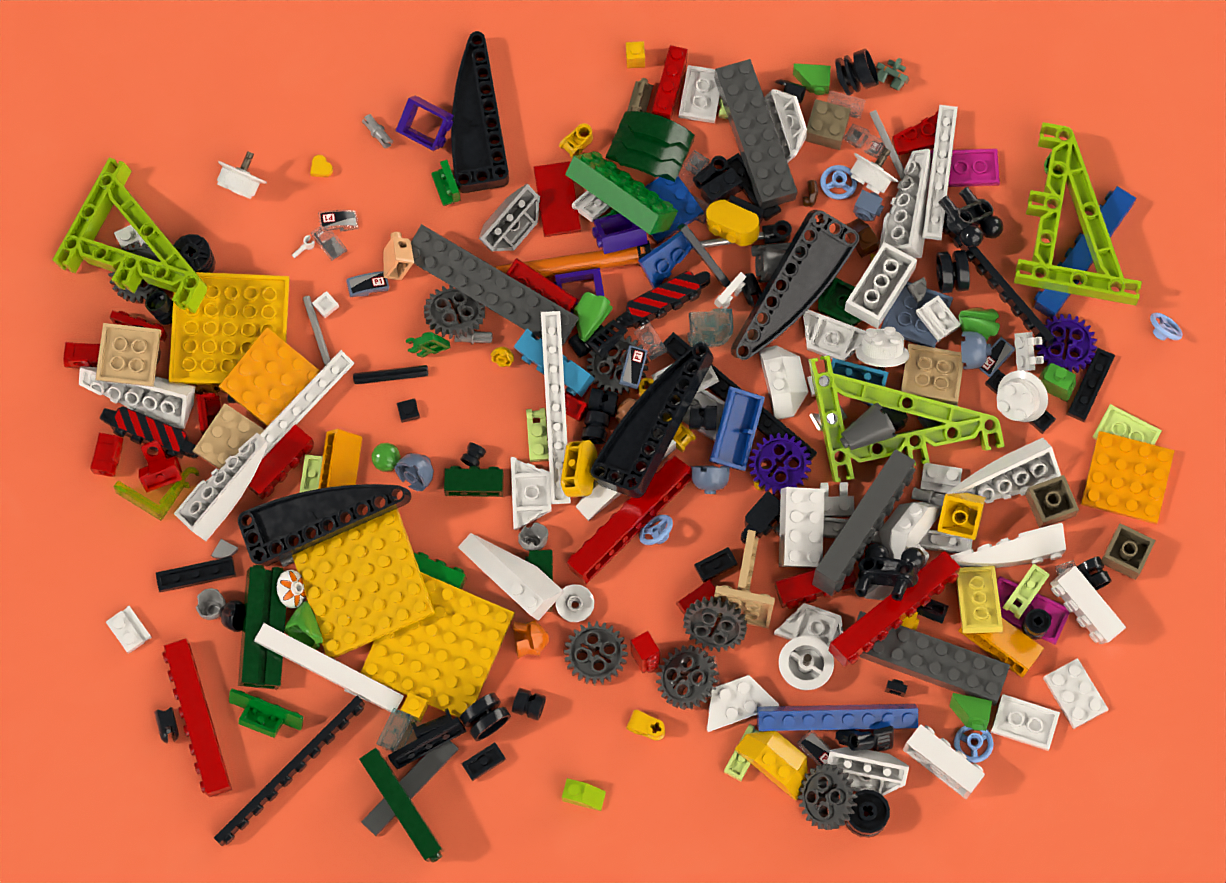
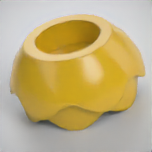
M506 347L495 348L490 355L492 356V362L497 363L499 367H509L514 362L513 353Z

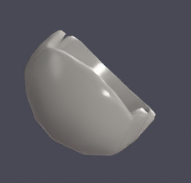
M534 523L529 528L524 526L518 534V543L526 551L541 550L548 541V529L540 523Z
M205 589L197 596L198 605L196 610L203 619H217L221 616L226 601L217 589Z

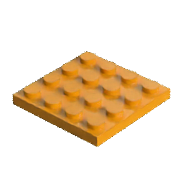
M266 327L218 387L268 426L320 370Z
M1099 431L1081 505L1157 524L1175 450Z

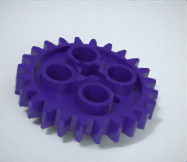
M1063 314L1060 315L1059 319L1054 315L1052 322L1047 319L1046 325H1044L1054 336L1053 345L1047 349L1043 344L1035 345L1034 349L1040 350L1036 356H1043L1047 366L1053 363L1070 372L1073 369L1078 373L1079 367L1084 370L1086 364L1091 363L1092 360L1090 358L1095 356L1093 351L1097 349V346L1094 345L1097 339L1092 338L1095 332H1089L1090 325L1083 326L1085 320L1079 323L1078 316L1072 320L1071 314L1068 315L1067 319L1064 318ZM1066 329H1068V330H1069V335H1068V338H1067V346H1068V347H1067L1066 353H1065V358H1066V359L1063 360V359H1062V355H1063L1064 345H1065L1063 342H1064L1065 337H1066ZM1058 331L1062 336L1057 337L1053 332ZM1077 334L1081 339L1076 340L1072 335ZM1051 349H1057L1060 354H1053ZM1070 352H1076L1078 357H1072Z
M778 433L775 439L772 434H770L769 441L763 438V445L756 443L759 449H752L755 456H750L749 459L754 463L749 464V468L755 469L750 474L751 476L757 475L753 481H760L759 488L766 486L765 492L772 489V493L775 495L777 491H780L781 494V489L785 487L797 488L798 484L804 486L802 479H809L805 472H811V469L806 466L811 465L812 462L806 460L810 457V453H804L807 447H800L802 444L801 440L795 443V436L789 440L787 433L784 435V438H781L780 433ZM777 447H783L785 449V452L782 455H776L774 453ZM791 451L792 455L785 459L787 454ZM793 459L799 461V465L796 468L789 466V462ZM784 460V467L782 468L781 466H779L777 468L776 462L778 461L781 463ZM764 461L772 463L769 469H763L761 465ZM776 469L771 477H768V475ZM778 474H785L786 479L783 482L776 481Z

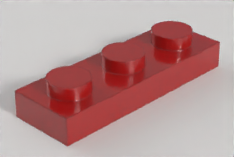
M112 310L110 319L113 324L138 325L145 328L160 329V340L165 342L168 336L164 327L160 324H149L140 317L135 319L124 311L116 312Z

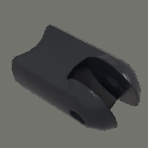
M781 79L775 82L785 86L784 92L797 96L798 103H802L806 92L805 86Z
M748 273L745 274L747 277L743 281L745 285L742 291L747 303L754 307L752 295L756 294L759 299L762 291L755 275Z
M170 707L166 711L156 710L154 713L161 740L168 743L167 734L171 732L175 742L179 737L173 708Z

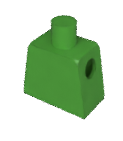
M1050 363L1042 370L1039 376L1047 393L1068 402L1076 386V375Z

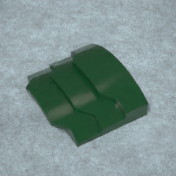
M626 111L605 158L618 162L620 166L634 168L653 177H662L675 182L694 142L695 135L680 124L662 116L640 111Z

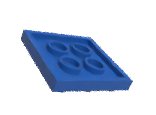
M679 176L675 182L659 177L645 186L646 189L656 192L659 198L670 202L678 210L669 230L651 234L657 244L679 231L677 227L681 223L688 225L704 215V211Z

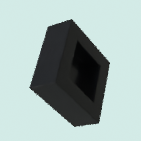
M415 398L397 403L402 423L420 418Z
M888 680L885 692L904 697L907 685H904V682L900 680Z

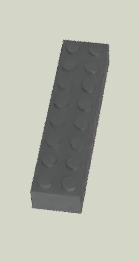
M751 59L716 68L714 80L759 207L766 209L774 205L796 200L798 192Z
M896 449L894 450L815 569L812 585L831 596L836 591L840 592L845 583L843 582L845 577L851 575L855 568V562H859L864 555L866 545L870 546L874 539L873 535L882 528L885 516L891 514L895 501L901 499L904 493L903 489L912 482L913 474L916 470L913 468L915 464L914 459Z
M860 611V612H859V615H858V618H857V621H858L861 617H863L866 613ZM901 625L895 630L892 628L888 632L887 637L882 641H876L874 647L869 652H863L859 655L860 658L962 695L990 700L993 706L998 702L1010 667L1009 664Z

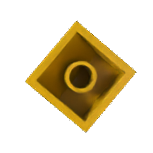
M971 493L945 494L937 531L976 540L986 497Z

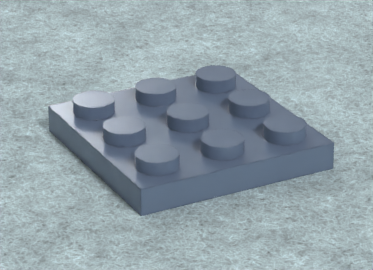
M907 282L885 316L881 329L894 327L897 332L903 335L904 340L921 346L935 348L937 340L918 317L916 310L938 295L946 306L950 308L953 297L926 288L924 298L917 303L907 289L912 283Z

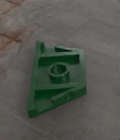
M835 277L818 298V311L851 326H855L862 321L845 311L846 301L855 287Z

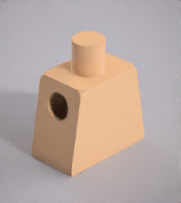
M393 232L390 234L391 239L383 251L384 278L402 280L414 263L411 241L407 238H402L400 232Z

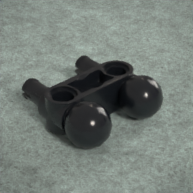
M969 187L964 188L959 193L967 206L957 208L948 195L938 202L948 215V228L953 233L960 234V241L965 247L975 248L983 241V235L986 238L992 239L999 237L1003 231V222L998 216L993 215L992 205L984 199H977Z
M879 543L871 544L865 551V558L858 565L860 569L858 577L860 580L855 588L856 594L865 597L871 584L894 587L891 593L892 598L896 601H901L906 589L913 587L918 582V571L925 564L924 553L919 548L910 547L902 552L901 560L889 558V551L884 545Z

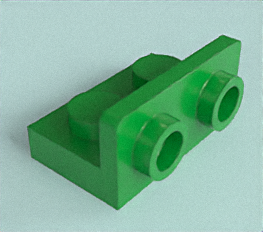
M441 161V169L432 172L431 175L442 205L447 206L461 201L448 161Z

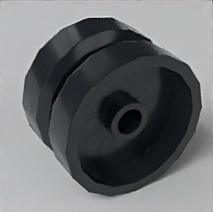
M965 250L954 251L952 259L948 252H938L936 255V273L940 292L950 293L954 286L958 292L968 291L970 274Z
M495 693L482 697L468 707L459 717L465 727H472L470 734L475 741H480L500 729L511 717L505 707H499L501 701Z
M865 789L858 791L854 794L858 797L853 799L857 806L851 807L855 813L848 814L850 821H845L853 834L859 837L870 838L878 835L885 828L890 818V807L882 794L874 790ZM865 811L870 813L867 817L863 814Z

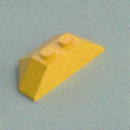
M777 731L746 734L734 750L791 798L797 800L798 796L802 793L799 791V788H804L801 782L802 780H807L805 774H808L807 756Z

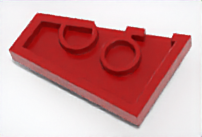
M938 111L935 115L921 120L919 124L913 127L910 126L892 136V143L897 155L934 148Z

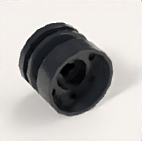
M867 49L854 52V62L848 55L844 56V60L842 58L835 59L837 77L847 95L853 94L854 90L859 92L861 90L860 82L865 89L879 84L874 62Z
M188 234L179 238L173 245L195 272L213 273L215 270L216 261L209 243L203 237Z

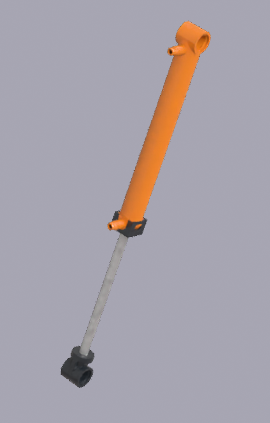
M784 220L778 221L773 225L762 226V232H759L757 240L763 239L764 244L788 243L791 238L792 227ZM783 230L786 234L780 235L778 231ZM724 238L699 241L704 248L734 244ZM648 240V244L604 254L603 250L526 261L524 263L547 278L558 274L597 268L606 269L633 264L641 266L638 260L655 248H650ZM512 264L493 267L506 274Z

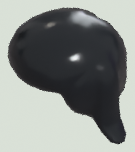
M231 600L225 604L221 612V622L227 629L234 632L242 631L244 604L239 600Z

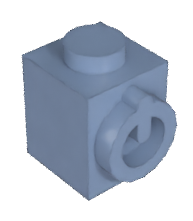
M862 190L854 205L853 212L856 217L863 221H874L876 215L880 216L883 211V198H880L874 192L869 193Z

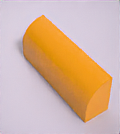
M338 428L326 432L318 489L356 485L362 436Z
M1002 618V632L962 633V626L960 627L958 632L998 661L1009 664V669L1022 678L1044 650V647L1004 618Z

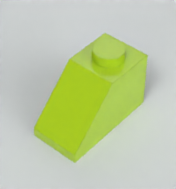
M567 778L562 801L601 811L606 791L590 784Z

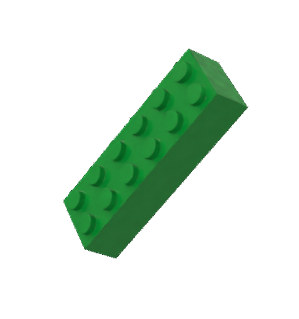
M593 151L573 156L565 174L649 235L670 229L678 213V210L670 202L659 198L656 192L646 189L643 183L632 179L629 173L619 170L616 164L605 160L598 152Z

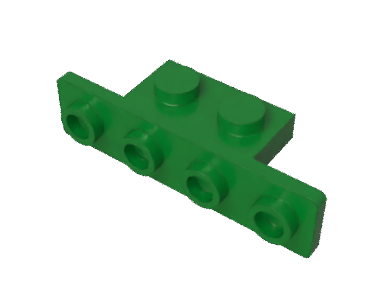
M233 688L230 690L229 703L244 708L238 724L273 738L277 735L282 724L297 730L302 729L304 717L297 712L289 711L279 705L271 704Z

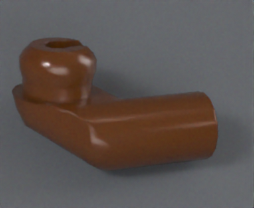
M815 180L807 182L809 197H803V206L805 207L815 205L818 196Z
M195 384L196 394L201 395L203 392L218 393L220 391L219 384Z

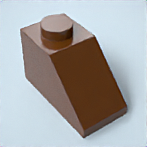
M858 218L846 224L859 235V241L855 248L861 258L878 250L880 241L867 223ZM847 233V236L851 240L850 233Z

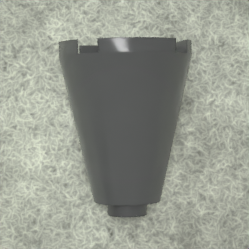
M759 245L757 250H760V255H756L755 272L756 276H760V279L757 281L765 283L769 282L786 251ZM790 263L785 267L787 273L792 270Z
M879 403L873 404L841 433L842 438H840V441L845 449L854 450L896 436L891 420L886 413H881L880 409H882V406Z

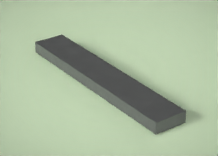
M449 741L427 753L400 781L411 799L459 750L455 744ZM383 798L361 823L377 836L396 815L385 798Z

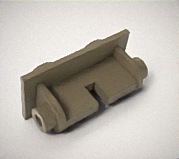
M641 78V81L635 82L627 111H647L654 86L649 84L647 79Z

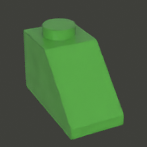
M794 64L793 76L810 93H815L816 95L829 93L831 66Z
M953 693L949 706L963 724L977 731H986L990 719L992 701Z

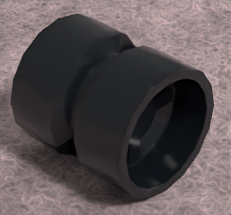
M162 290L152 292L146 299L145 307L161 324H171L173 301Z
M592 388L588 411H600L615 417L619 393L612 391L604 393L601 389Z
M691 404L689 429L700 430L701 427H704L705 430L716 431L717 406L707 405L705 408H702L701 405Z
M587 411L584 420L586 427H583L581 439L583 441L590 440L593 444H604L607 437L605 429L609 426L610 416L600 411Z
M1099 556L1077 566L1078 570L1095 590L1101 589L1112 582L1108 572L1103 571L1104 564ZM1097 571V573L1090 575L1091 572Z
M1042 609L1031 610L1022 623L1023 633L1031 639L1037 640L1042 638L1051 625L1049 614Z
M519 688L512 706V712L519 715L526 713L528 718L538 721L546 702V696L538 693L532 695L529 690Z

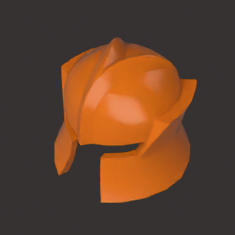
M536 620L528 623L513 622L518 659L528 654L540 656V652L549 642L548 633L540 624L536 623Z

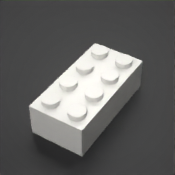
M884 242L847 299L845 311L878 329L915 271L917 260Z
M796 487L781 489L779 567L817 568L823 559L825 489Z
M1076 566L1067 568L1050 582L1052 592L1065 601L1063 604L1069 612H1074L1078 617L1076 618L1080 626L1086 627L1089 630V636L1095 643H1108L1126 628Z
M920 724L906 742L903 751L959 795L967 799L985 775L982 772V767L976 763H970L966 760L967 756L959 750L956 752L950 747L951 744L946 739H939L934 735L933 729L927 725L924 727Z

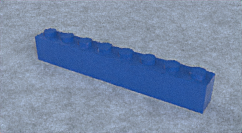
M1118 186L1114 191H1109L1104 199L1106 200L1104 206L1099 205L1110 237L1136 200V197ZM1080 233L1074 241L1076 243L1075 247L1068 249L1064 256L1066 257L1063 263L1059 262L1057 266L1087 271L1092 265L1093 259L1085 236ZM1073 280L1077 285L1080 282L1079 280ZM1044 289L1043 292L1039 291L1035 296L1034 300L1036 303L1034 308L1052 319L1071 294Z
M916 704L757 707V727L759 731L879 729L893 726L894 729L918 728V707Z

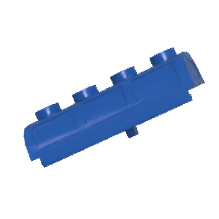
M729 387L709 459L710 462L741 471L746 470L765 397Z

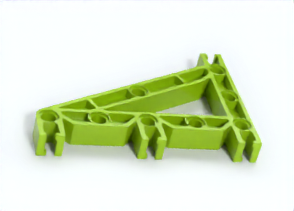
M1043 122L1037 147L1052 149L1044 192L1030 191L1026 209L1027 215L1038 216L1040 220L1032 261L1018 260L1014 283L1136 306L1140 296L1138 292L1141 289L1142 281L1123 277L1072 129L1067 126ZM1044 134L1051 135L1054 137H1044ZM1059 137H1065L1067 140H1061ZM1058 170L1062 174H1055L1053 171ZM1066 184L1097 273L1052 265ZM1031 201L1041 203L1043 206L1032 205ZM1048 204H1052V205H1054L1056 208H1054V209L1049 208V207H1048ZM1085 211H1091L1093 215H1087ZM1046 238L1050 242L1044 243L1041 239ZM1019 270L1030 272L1031 275L1020 274ZM1041 273L1044 277L1039 278L1035 274ZM1073 280H1079L1082 284L1077 285ZM1111 287H1117L1119 291L1115 292ZM1124 290H1133L1136 295L1124 292Z
M109 158L56 252L53 261L61 269L66 270L68 268L72 273L76 274L84 259L88 264L115 272L111 280L120 289L125 290L127 288L132 293L136 292L140 282L144 279L148 284L175 292L172 301L180 309L185 310L187 308L190 312L196 313L207 292L206 284L124 187L132 172L131 169L124 162L119 161L117 163L115 159ZM113 205L118 208L161 262L94 241Z
M830 355L820 356V360H824L825 372L818 373L815 365L818 358L808 359L833 482L841 481L840 477H838L837 466L844 464L847 471L846 479H855L851 458L859 463L889 457L895 449L900 452L904 449L905 455L912 459V451L919 449L922 459H920L921 463L925 464L930 463L926 443L936 447L973 439L979 433L982 450H991L987 435L994 433L996 439L995 447H1005L1000 422L995 416L834 374ZM823 375L828 378L826 386H821L819 383V379ZM837 393L844 397L871 404L877 402L882 407L942 422V424L897 433L891 439L877 442L881 446V450L877 454H874L872 451L874 444L854 450L845 449L840 441V438H842L841 433L845 429ZM906 397L911 401L908 408L902 406V401ZM831 413L836 417L833 424L827 422V416ZM990 419L993 426L990 430H987L985 422ZM953 427L955 429V436L949 438L947 431ZM913 435L918 437V443L915 446L910 444V438ZM841 451L843 459L837 462L834 455L836 452Z

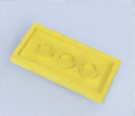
M995 566L961 567L956 582L962 633L1002 632L1003 624Z

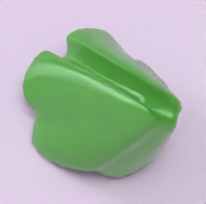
M586 292L583 294L578 305L574 306L573 314L579 317L576 327L579 338L582 341L586 342L612 311L613 308L609 305L610 301L606 297Z
M978 307L962 310L959 314L961 331L978 332L987 341L990 336H995L999 331L1000 324L996 323L999 315L994 309Z
M304 601L287 622L285 633L316 650L320 647V643H323V638L308 601Z

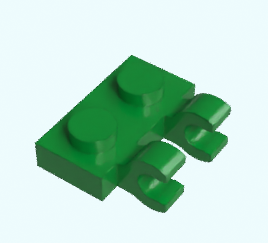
M426 332L421 337L416 339L408 338L406 340L408 344L413 343V347L409 348L408 352L416 353L422 349L420 353H417V356L421 358L430 353L436 354L451 348L448 340L433 332Z

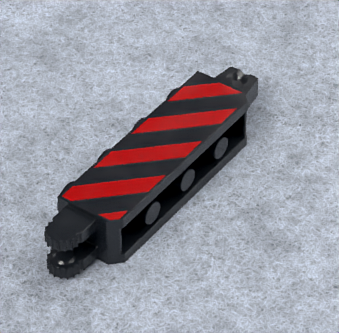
M686 271L629 301L626 306V312L617 317L616 321L626 329L633 326L635 329L646 327L653 319H660L670 310L681 308L685 302L689 300L692 302L698 299L701 289L709 285L711 275L707 271L696 275Z
M124 406L118 408L117 411L104 408L100 416L101 421L110 425L114 431L113 433L119 437H130L131 441L140 445L141 443L146 444L158 440L165 454L169 457L176 456L181 459L183 456L189 458L198 457L197 454L192 452L196 445L190 442L186 432ZM150 447V449L158 452L156 447Z

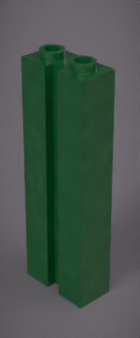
M253 565L247 570L238 686L275 690L281 686L283 656L254 642L264 623L282 633L285 631L286 606L280 601L277 594L278 578L284 572L281 567H272V570H266L262 565Z
M374 748L359 758L424 860L434 863L440 859L444 849L381 752Z

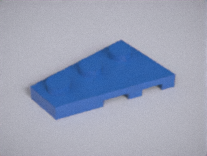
M680 231L638 260L653 289L659 286L665 278L668 279L676 264L681 263L693 248Z

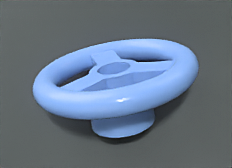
M834 165L827 168L820 179L823 192L828 197L836 200L850 197L857 188V181L851 178V186L846 184V173L851 177V169L843 165ZM836 171L832 175V182L826 184L827 176L831 172ZM834 187L842 188L847 192L835 194L830 189Z
M1161 313L1151 314L1150 321L1155 327L1153 334L1158 339L1164 341L1166 338L1172 340H1180L1183 333L1180 327L1171 318Z
M668 515L655 516L640 531L639 539L644 545L664 543L669 538V533L673 527L672 518ZM660 521L657 525H655V526H653V527H650V526H652L654 523ZM645 534L652 535L653 539H646Z
M964 725L957 731L954 737L956 752L959 750L964 753L960 747V740H962L971 748V756L966 755V760L971 763L984 761L993 750L994 742L991 733L986 729V731L980 730L983 733L982 735L972 733L966 736L963 733L972 730V728ZM987 739L986 751L978 756L977 750L982 746L983 741ZM971 740H976L977 745H972Z

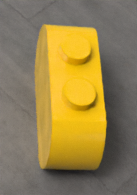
M718 200L708 206L706 210L707 229L712 234L740 246L751 245L758 239L759 218L757 214L726 200Z
M590 440L569 442L566 445L561 487L567 497L589 496L592 493L594 478L591 475V468L598 456L596 448Z

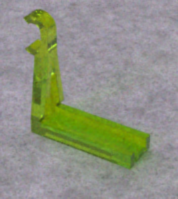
M194 467L185 469L182 473V480L176 482L160 500L159 503L161 505H157L120 481H117L113 487L116 494L162 521L183 488H190L189 482L185 481L188 475L194 473L196 476H199V472Z

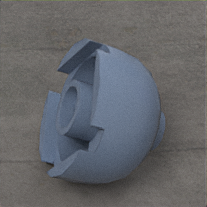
M963 332L962 336H966L965 341H961L962 363H966L963 369H977L983 366L987 361V356L991 355V344H987L986 338L978 332Z
M417 453L407 454L395 466V472L402 482L408 481L412 484L408 487L415 491H423L432 481L433 467L430 459L425 455Z
M691 466L692 481L698 489L704 490V494H716V490L723 489L729 481L730 467L720 466V468L716 466Z

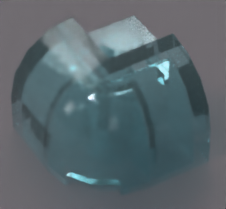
M732 309L690 312V332L687 333L690 346L693 347L697 343H705L709 348L724 345L733 334Z

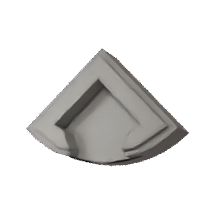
M924 277L907 287L917 303L924 298L926 293V280Z
M221 539L211 556L216 559L233 556L239 549Z

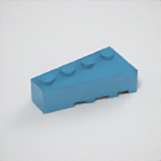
M526 329L514 345V348L522 355L521 359L529 365L534 363L537 366L536 370L544 375L542 339H538L534 336L533 332ZM563 355L564 385L567 387L565 390L573 396L578 394L582 397L595 378Z

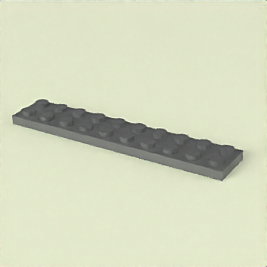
M422 224L411 241L414 264L524 330L529 329L539 339H542L541 312L560 311L563 347L579 319L578 316Z

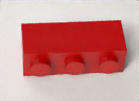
M646 631L631 640V654L642 673L646 671L651 673L656 670L660 664V650L650 633Z

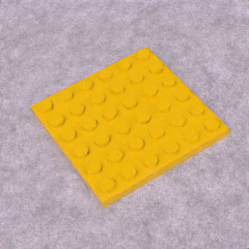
M196 272L206 284L207 292L196 313L190 312L187 308L185 310L180 309L173 302L169 382L220 385L266 327L286 342L289 276Z
M398 508L292 555L297 571L303 579L307 601L318 622L325 654L332 659L435 614Z
M420 572L435 614L375 640L360 673L405 695H408L410 692L428 701V705L444 712L448 708L451 715L459 718L468 707L477 701L515 612Z

